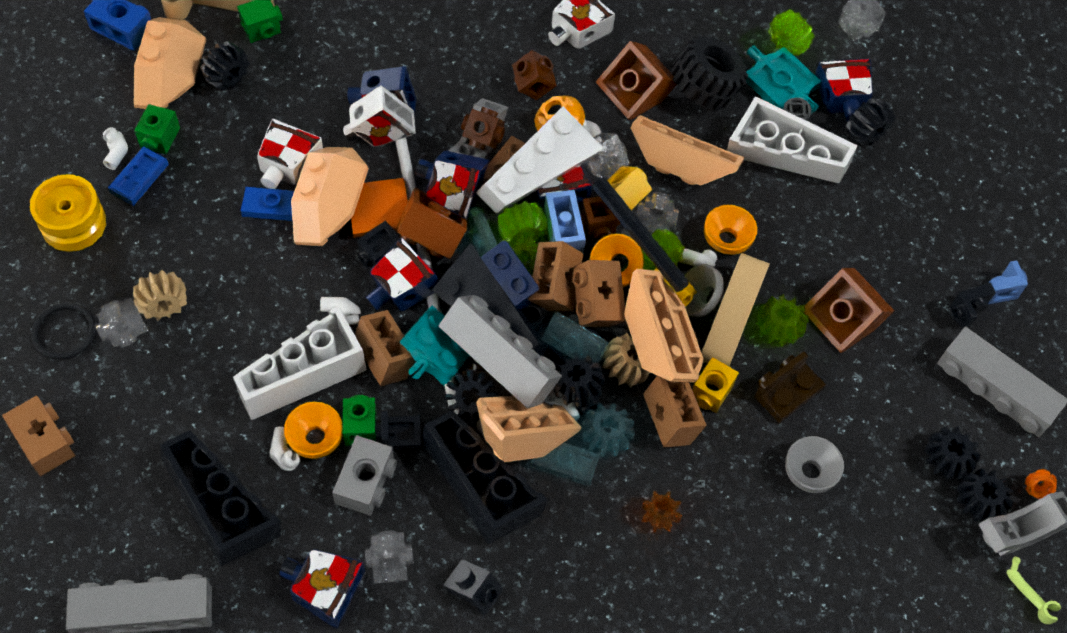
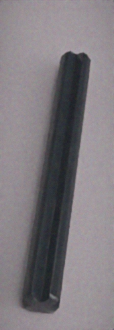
M600 177L595 181L592 188L676 292H680L689 285L687 278L606 178Z

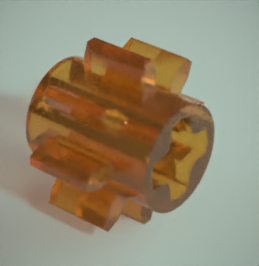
M654 491L651 497L652 502H643L642 508L648 512L644 515L642 521L650 522L653 526V532H656L658 528H665L667 532H670L672 529L671 521L679 523L682 517L680 513L675 512L680 508L681 501L675 502L670 497L671 492L669 491L666 495H658ZM660 508L666 510L664 515L658 513Z

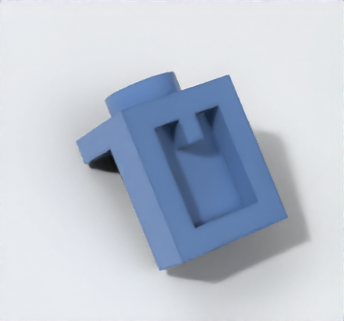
M1017 260L1010 261L1002 276L995 277L989 281L996 293L988 304L1018 299L1028 285L1026 273L1020 268Z

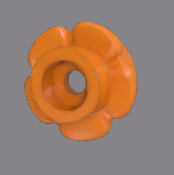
M1039 469L1026 477V491L1031 496L1041 499L1050 493L1056 492L1057 479L1048 470Z

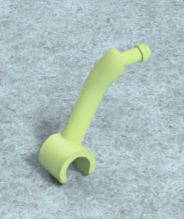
M1014 557L1011 569L1007 570L1009 579L1037 607L1038 618L1042 623L1048 625L1055 623L1058 618L1051 616L1047 609L1059 611L1061 605L1056 601H1048L1046 603L1032 589L1020 573L1017 572L1021 560L1019 557Z

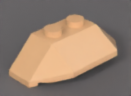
M163 17L147 21L134 64L135 108L146 109L148 104L166 109L170 102L176 100L194 86L206 38L188 21Z
M641 115L631 125V130L647 163L654 166L660 173H671L681 177L683 182L690 185L698 184L701 186L737 172L745 158Z
M325 147L307 154L291 200L293 235L296 245L323 246L328 241L327 238L338 232L353 217L369 169L353 148Z
M636 269L632 274L624 316L642 369L671 382L697 381L703 363V356L684 304L675 291L664 282L665 277L660 271Z
M514 396L479 398L476 402L485 440L493 448L494 454L504 462L544 457L577 434L582 428L563 406L556 404L550 406L543 402L541 405L526 408Z

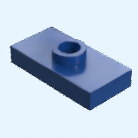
M143 146L108 187L110 194L134 206L169 165L167 159Z
M245 187L241 207L242 217L292 221L291 200L294 191Z

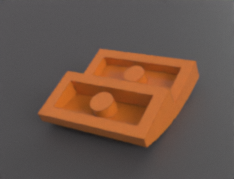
M404 178L364 183L354 215L351 218L354 238L364 236L385 220L397 232L398 223L408 203Z

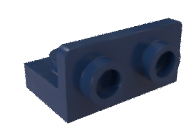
M503 240L484 254L481 259L513 305L524 310L532 304L528 298L538 292L540 287L509 243Z

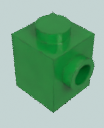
M254 0L237 6L241 25L250 43L281 33L279 22L283 21V17L278 5L273 6L271 0Z
M148 104L134 132L140 147L144 146L153 152L167 154L180 129V125L175 111Z
M354 395L351 398H343V438L345 446H352L356 435L377 442L375 434V421H377L375 397L369 398L366 395Z

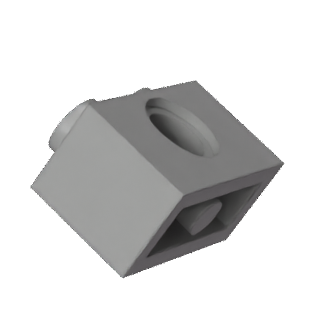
M356 435L332 492L335 504L371 516L374 507L381 506L386 491L382 487L387 477L392 478L397 465V460L394 459L393 447ZM365 472L375 475L369 481L359 479V476Z

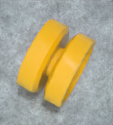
M71 174L54 176L40 184L30 199V212L46 243L55 249L66 252L85 249L93 245L104 232L106 214L92 184L83 177Z

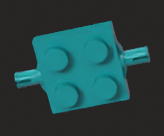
M755 45L748 49L746 54L756 64L747 71L748 78L746 83L766 102L783 109L787 100L802 98L810 104L811 114L818 109L819 105L808 95L819 88L821 80L785 47L767 55L761 53Z
M432 305L399 342L411 353L416 361L409 369L410 376L417 370L412 378L419 379L423 372L426 371L432 374L444 386L454 377L470 355L439 327L445 316Z

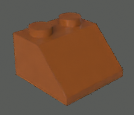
M629 41L596 81L598 86L629 120L660 104L677 85L673 80L674 76L646 45Z
M415 187L398 223L397 233L401 234L400 237L409 244L416 245V243L427 247L426 250L437 258L444 256L451 259L467 230V219L458 216L429 199L425 192Z
M842 268L801 309L840 353H843L872 333L894 312L892 307L855 268Z

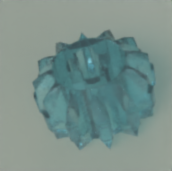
M602 403L598 405L597 412L590 409L587 412V419L582 421L581 427L585 431L582 434V440L590 442V452L599 448L601 457L606 455V451H610L614 457L618 455L619 449L626 451L629 448V441L633 440L635 434L631 429L633 428L634 421L633 419L626 418V408L617 412L615 411L616 405L614 403L607 410ZM605 428L612 429L611 433L605 432Z

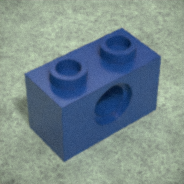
M93 0L84 10L91 30L133 51L141 44L147 21L151 20L150 13L145 7L135 5L127 0Z

